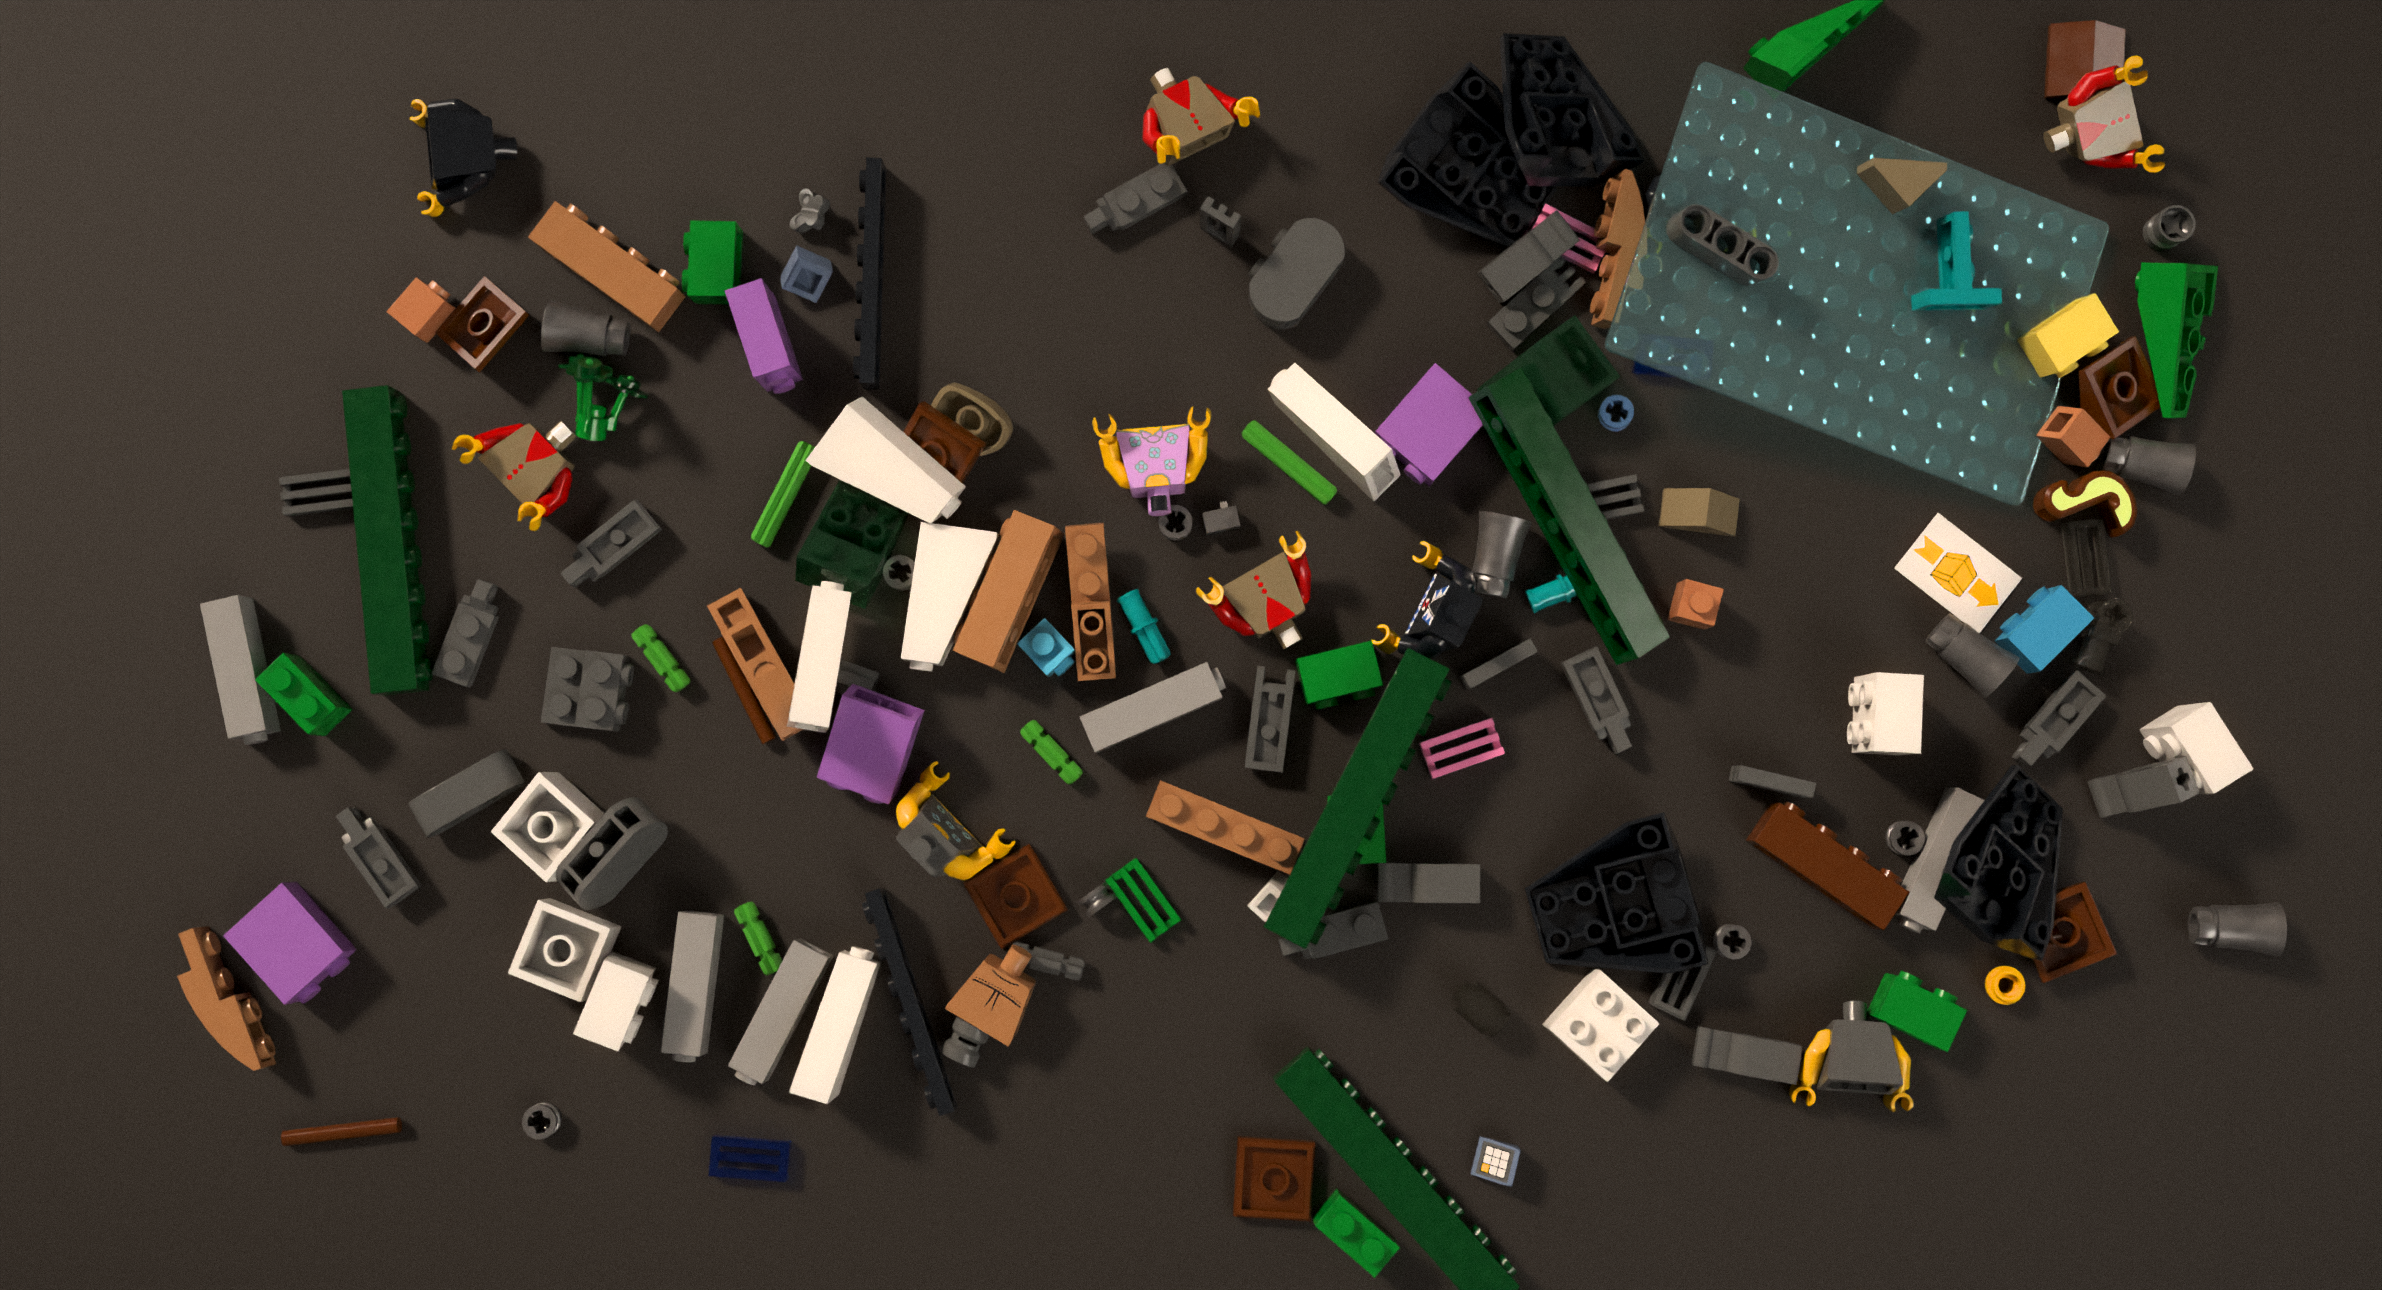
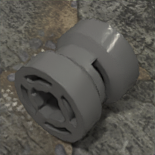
M2172 205L2163 209L2160 213L2155 214L2146 221L2143 227L2144 241L2150 248L2156 251L2172 249L2192 236L2196 226L2194 215L2188 208L2181 205Z
M957 1016L952 1025L954 1032L950 1039L945 1040L940 1052L958 1063L975 1068L980 1058L978 1051L982 1044L987 1043L990 1035Z

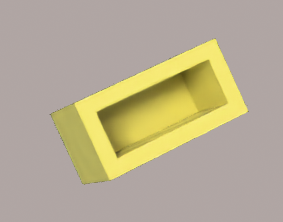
M2096 293L2075 299L2023 334L2017 341L2040 378L2056 374L2060 378L2078 368L2077 360L2084 355L2089 358L2109 346L2107 340L2119 331Z

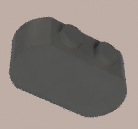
M1317 218L1298 220L1289 231L1282 228L1270 245L1274 248L1273 252L1267 260H1264L1262 257L1259 258L1248 274L1252 278L1248 293L1250 308L1255 317L1268 327L1289 329L1297 326L1342 267L1345 247L1340 233L1330 223Z
M630 797L621 800L607 810L558 865L555 874L556 880L582 909L593 910L613 900L665 842L668 828L641 798Z

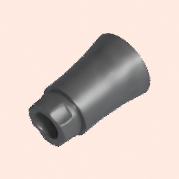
M550 299L546 305L542 321V351L577 352L607 356L608 354L626 355L629 347L631 324L629 321L613 318L611 314L593 312Z
M2118 436L2115 439H2109L2102 448L2099 468L2102 471L2116 473V475L2122 478L2142 482L2180 496L2188 486L2193 473L2196 447L2194 444L2168 443L2128 436L2127 438Z
M1479 511V534L1472 569L1476 580L1475 592L1507 598L1510 581L1514 580L1517 562L1524 540L1532 524L1531 521L1493 512Z
M1950 613L1940 621L1925 641L1929 646L1938 651V656L1957 670L1983 699L1988 697L2007 678L2020 660V657L2001 648L1981 635L1969 624H1963Z
M2279 902L2257 905L2196 906L2192 908L2188 916L2189 939L2194 944L2210 945L2214 948H2232L2280 956L2284 950L2287 938L2286 915Z

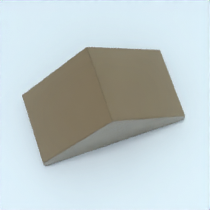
M1872 158L1857 166V175L1891 214L1910 207L1947 171V163L1885 158Z
M1664 488L1658 527L1734 537L1736 534L1740 498L1712 488Z

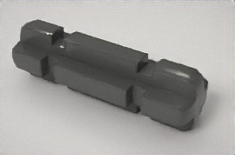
M1013 943V945L1024 948L1032 955L1028 963L1030 969L1057 976L1060 975V972L1065 973V978L1080 980L1085 966L1083 958L1070 955L1068 959L1064 958V953L1036 946L1032 950L1028 949V944Z

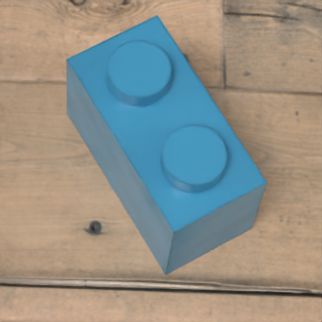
M2062 585L2048 589L2044 586L2037 590L2027 600L2030 606L2021 615L2018 613L2012 615L2000 627L2003 633L1995 642L2001 648L2020 657L2017 664L2027 674L2040 672L2094 619Z

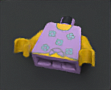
M1193 406L1188 413V424L1116 430V422L1111 414H1108L1111 425L1106 430L1098 428L1097 420L1094 417L1092 426L1096 435L1102 438L1099 440V446L1105 469L1121 488L1130 489L1132 498L1147 497L1148 514L1150 516L1170 514V495L1185 493L1186 484L1195 481L1207 458L1208 432L1204 429L1207 428L1211 420L1209 408L1206 409V419L1202 422H1198L1193 418Z

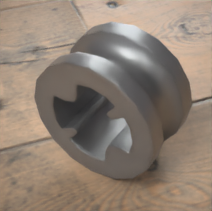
M1171 505V513H1175V517H1177L1178 513L1185 517L1182 522L1184 529L1176 533L1175 528L1173 532L1167 530L1166 526L1169 524L1168 515L1159 516V529L1167 539L1173 541L1182 540L1191 532L1192 516L1185 507Z
M904 555L891 557L883 568L884 580L896 590L905 591L911 589L915 562ZM898 563L904 568L909 566L911 568V574H906L910 577L906 582L902 583L898 578L892 580L891 572H896L893 567Z
M1898 821L1888 827L1885 841L1887 847L1893 853L1909 856L1918 853L1922 849L1925 835L1918 824L1911 821ZM1904 828V832H1912L1913 837L1908 840L1910 847L1907 849L1906 845H1898L1896 840L1901 837L1900 829Z
M1106 882L1078 901L1080 906H1086L1088 918L1116 898L1114 893L1110 894L1107 892L1108 884Z
M1725 924L1717 929L1713 937V945L1717 953L1726 958L1740 959L1746 956L1751 949V936L1745 928L1739 925ZM1730 931H1735V937L1741 938V946H1734L1735 952H1730V947L1723 945L1724 936L1730 937L1728 933Z
M537 1103L524 1113L522 1118L523 1130L533 1139H545L559 1129L562 1120L561 1113L557 1106L552 1103ZM538 1111H542L543 1117L550 1118V1124L544 1127L546 1131L541 1130L540 1124L533 1123V1118L540 1115Z

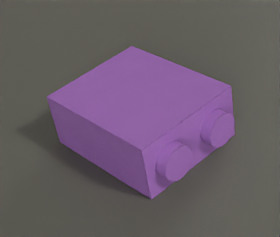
M762 278L725 290L753 378L767 392L773 390L775 394L795 388V382L801 381L803 378L774 293Z
M1436 363L1375 431V434L1392 449L1394 457L1406 466L1403 470L1406 475L1419 485L1424 481L1429 487L1483 426L1468 398L1472 394Z
M852 684L841 697L817 778L827 781V784L832 788L838 790L849 789L862 794L867 801L872 803L890 804L899 791L925 710Z
M283 882L278 885L223 935L284 1005L296 1002L304 1004L312 999L321 990L318 984L328 975L334 977L342 972L350 964L347 958L357 950L297 882Z

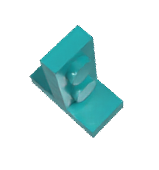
M1954 211L1936 219L1940 289H1927L1912 295V311L1985 310L2002 304L2001 288H1972L1975 266L1971 261L1970 244L1973 240V227L1969 223V211Z

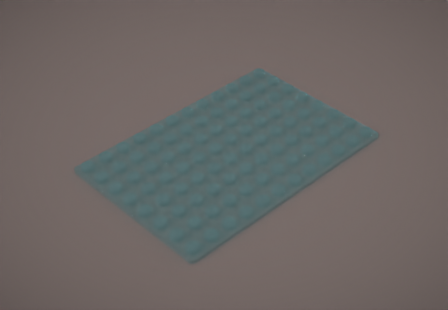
M1703 62L1696 69L1605 341V348L1614 354L2009 505H2018L2023 501L2041 445V441L2036 435L2050 417L2062 377L2058 378L2056 374L2040 378L2017 339L2075 299L2089 295L2107 239L2109 226L2106 222L1710 62ZM1872 158L1944 162L1947 163V171L1910 207L1891 214L1857 175V166ZM1692 204L1703 205L1770 246L1779 258L1778 270L1772 277L1753 286L1740 285L1675 245L1667 235L1666 226L1668 220L1672 215ZM1954 211H1969V223L1973 227V240L1970 244L1971 261L1975 266L1972 288H2001L2002 304L1985 310L1912 311V295L1927 289H1940L1936 219ZM1685 217L1684 225L1686 229L1694 234L1695 225L1693 221ZM1718 237L1717 246L1719 250L1727 254L1726 242ZM1750 258L1751 269L1759 274L1760 266L1754 258Z

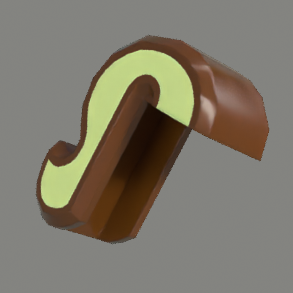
M2110 471L2090 472L2073 480L2069 486L2066 480L2054 482L2041 488L2033 500L2034 512L2038 517L2049 523L2097 504L2098 513L2111 538L2123 535L2129 531L2137 517V503L2132 490L2122 477Z

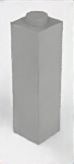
M235 595L201 603L200 607L228 739L243 740L244 745L268 741L267 734L279 732L281 729L274 699L255 681L268 667L253 598Z
M1205 662L1080 716V719L1094 752L1098 753L1221 700L1222 695L1220 691L1225 689L1226 686L1218 668L1210 669L1208 662Z
M1945 788L1924 834V845L1915 854L1901 884L1910 893L1895 913V916L1900 918L1898 922L1900 926L1919 934L1922 929L1936 931L1946 908L1934 896L1955 838L1984 802L1983 799L1960 788Z
M687 910L678 912L661 1053L672 1054L673 1061L695 1062L696 1056L700 1057L708 1053L724 914Z
M801 938L793 940L728 1064L729 1067L736 1070L735 1076L750 1085H756L757 1082L763 1084L770 1079L834 955Z

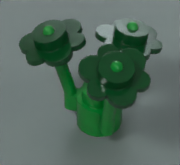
M579 353L577 357H569V364H559V368H566V373L574 376V380L577 381V412L575 419L577 424L575 435L580 438L604 441L607 430L616 431L617 419L628 395L630 394L639 399H647L648 397L646 392L639 389L641 383L635 380L633 376L620 374L619 378L612 377L613 369L611 367L602 365L598 359L584 357L582 353ZM606 380L607 383L620 391L610 415H606L607 409L605 407L592 404L593 381L604 382Z

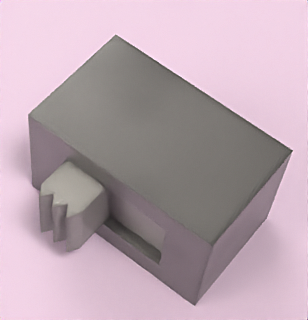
M1227 501L1220 502V509L1202 513L1206 535L1240 528L1236 505L1228 507Z

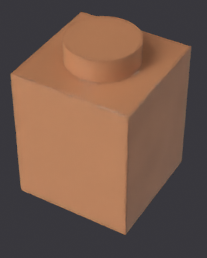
M416 277L386 312L416 337L428 343L436 334L437 329L456 308L447 301L451 294L434 280L427 285Z
M2058 406L2036 435L2063 464L2089 467L2100 456L2102 448L2111 438L2084 409Z
M1689 579L1677 583L1667 620L1703 630L1713 627L1724 589Z

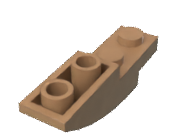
M1624 169L1607 181L1603 191V200L1606 201L1604 213L1598 217L1594 228V236L1599 237L1596 242V248L1609 253L1604 256L1599 269V276L1602 277L1600 290L1594 294L1590 305V313L1594 314L1591 325L1602 329H1607L1618 323L1624 297L1628 298L1641 291L1645 272L1647 248L1644 208L1634 174L1631 170Z
M1104 523L1065 526L1078 681L1116 678Z
M739 588L709 604L707 607L718 625L722 636L780 739L784 741L802 731L803 729L787 727L795 683L743 590Z
M209 926L191 928L179 933L178 935L191 971L178 975L177 978L199 1020L227 1052L253 1071L275 1065V1045L271 1037L265 1034L260 1021L262 1018L261 1007L257 1000L252 998L250 992L234 995L232 990L234 988V979L221 960L219 954L221 952V944L217 935L210 930Z

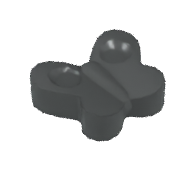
M802 189L799 193V202L802 207L801 212L796 214L789 224L791 229L800 234L807 232L811 228L820 230L824 226V213L830 207V201L827 198L817 195V193L810 189Z

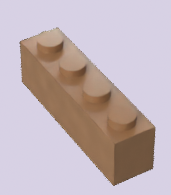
M555 201L528 238L659 333L685 298L677 288L680 282L663 269L657 274L646 265L650 260L634 248L630 247L627 252L616 245L619 238L602 225L597 230L586 223L589 217L571 203L566 209Z
M1016 510L1013 511L1011 518H1007L1001 527V541L996 552L990 555L984 569L986 575L981 587L977 588L971 596L969 602L971 610L965 623L960 624L955 633L954 652L1005 673L1065 535L1054 525Z
M1161 780L1146 815L1148 818L1289 875L1292 872L1305 839Z

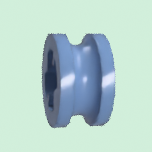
M1622 395L1607 397L1598 410V418L1601 425L1609 431L1617 432L1624 430L1634 416V408L1631 401ZM1614 404L1621 405V412L1626 414V419L1620 417L1618 422L1611 421V414L1606 412V407L1612 409Z

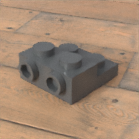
M551 647L541 723L620 732L621 725L626 724L629 713V704L624 701L626 686L630 687L634 678V665L630 664L631 657L621 654Z

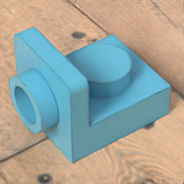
M1046 618L1040 621L1017 643L1048 678L1054 673L1060 677L1075 663L1072 658L1075 654V649Z

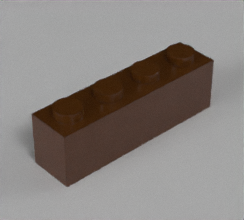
M1788 801L1784 805L1782 803H1771L1746 839V842L1872 929L1884 931L1910 893L1900 886L1902 879L1888 869L1882 867L1878 871L1867 862L1870 857L1858 848L1850 845L1847 849L1835 840L1838 835L1826 826L1818 823L1815 827L1803 819L1806 813L1796 805Z

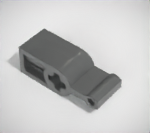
M1556 210L1476 274L1499 303L1505 302L1549 267L1558 257L1578 243L1580 239L1558 210Z
M2186 756L2136 767L2121 773L2097 777L2087 781L2100 818L2124 812L2133 813L2181 803L2199 794Z
M1378 863V902L1480 903V864Z
M1698 1026L1691 1065L1796 1085L1802 1046L1787 1041Z

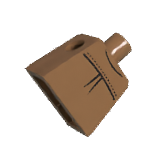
M1017 945L1010 947L1003 960L994 954H989L949 1001L945 1009L1006 1046H1009L1019 1030L1036 984V980L1023 972L1032 955Z

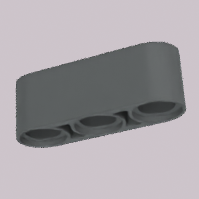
M1692 204L1672 215L1668 220L1666 226L1667 235L1675 245L1740 285L1753 286L1772 277L1778 270L1779 258L1770 246L1703 205ZM1685 217L1693 221L1695 225L1694 234L1686 229L1684 225ZM1718 237L1726 242L1727 254L1719 250L1717 246ZM1750 258H1754L1760 266L1759 274L1751 269Z
M503 749L417 796L408 803V806L426 838H431L518 790L525 784V781L508 750Z

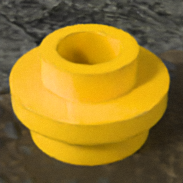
M1998 966L1988 973L1985 980V989L1988 996L1994 1002L2010 1005L2022 998L2025 992V980L2017 969L2010 966ZM2002 978H2006L2009 982V988L2005 992H2001L1998 986Z

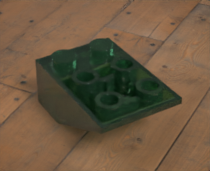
M1574 315L1476 390L1478 392L1517 369L1522 368L1525 376L1532 383L1534 392L1545 412L1550 416L1553 426H1556L1612 386L1620 378V375Z
M839 479L796 557L795 581L809 587L813 585L821 586V581L844 585V591L852 592L850 603L866 609L882 579L884 565L893 553L909 513Z

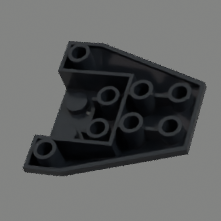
M1502 34L1500 37L1505 131L1516 160L1529 186L1590 187L1617 175L1624 169L1629 170L1644 161L1632 129L1564 36Z
M1467 62L1431 96L1387 155L1378 179V183L1405 207L1507 248L1524 235L1542 211L1544 205L1547 204L1557 190L1556 186L1528 185L1505 131L1503 94L1498 86L1471 62Z
M2019 765L2010 766L1955 838L1934 898L1981 941L2035 960H2043L2054 927L2063 808Z
M1665 812L1625 822L1525 888L1546 963L1657 973H1673L1708 964L1701 918L1680 846Z

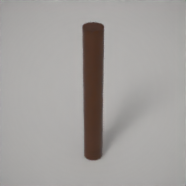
M724 637L714 640L712 644L762 745L776 739L749 682Z
M400 1117L284 1130L281 1133V1143L283 1146L400 1133L402 1121Z

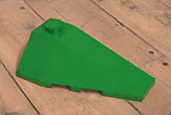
M1853 0L1784 29L1770 40L1764 36L1747 52L1751 58L1743 69L1774 101L1886 0Z
M2141 262V269L2136 275L2135 289L2138 293L2137 302L2163 418H2186L2197 376L2196 368L2192 365V361L2198 351L2203 350L2206 338L2201 335L2200 328L2203 316H2211L2218 266Z

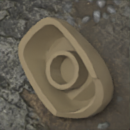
M956 382L950 383L938 392L931 404L932 407L987 443L980 456L996 452L1003 448L1010 440L1013 424L1007 412L994 400L970 387Z

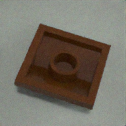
M2097 20L2051 23L2048 26L2044 99L2065 100L2086 73L2115 65L2119 66V68L2124 67L2126 29Z
M484 276L435 333L480 373L530 315Z
M2136 336L2127 338L2079 371L2080 408L2084 409L2111 437L2110 439L2117 438L2160 408L2154 375Z
M2084 881L2056 891L2054 927L2043 960L2032 959L2042 983L2117 954L2089 888Z

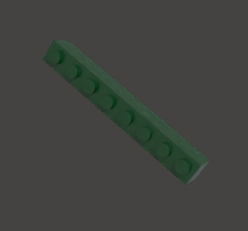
M1522 368L1469 396L1468 398L1615 664L1619 665L1637 659L1670 638L1662 618L1655 611L1645 593L1643 584L1638 580L1629 564L1625 551L1619 546L1608 526L1606 517L1598 508L1590 493L1588 484L1582 479L1571 459L1569 450L1561 441L1550 416L1545 412L1534 392L1532 383L1527 379Z
M389 385L342 390L371 694L381 696L430 691L429 681L433 678V674H431L433 668L430 659L426 658L425 643L429 641V628L426 621L422 618L421 607L425 604L426 595L423 584L419 583L418 568L422 565V555L419 546L415 545L414 530L418 529V515L411 504V493L414 492L415 481L411 470H408L407 455L411 453V442L409 435L404 431L403 418H406L408 414L407 403L401 392Z
M1407 648L1278 897L1264 928L1304 949L1307 948L1309 942L1314 945L1318 944L1327 924L1321 922L1327 907L1332 910L1336 909L1345 889L1339 887L1345 872L1350 875L1354 874L1363 854L1357 852L1363 837L1371 841L1381 821L1375 817L1381 802L1389 806L1399 786L1392 782L1398 769L1401 768L1407 771L1417 751L1410 747L1416 734L1425 736L1434 718V715L1428 713L1434 699L1442 702L1452 681L1446 679L1449 668Z
M1306 1046L1273 1076L1274 1082L1459 1290H1517L1520 1287L1513 1278L1518 1272L1503 1254L1496 1258L1488 1250L1487 1246L1491 1243L1489 1238L1476 1224L1470 1229L1460 1218L1465 1213L1464 1210L1450 1195L1445 1199L1439 1195L1434 1189L1439 1182L1424 1165L1419 1170L1415 1168L1408 1160L1413 1153L1398 1136L1391 1141L1382 1131V1128L1387 1125L1372 1107L1365 1111L1358 1104L1356 1099L1360 1096L1359 1092L1346 1078L1339 1082L1330 1072L1334 1064L1320 1049L1313 1053Z

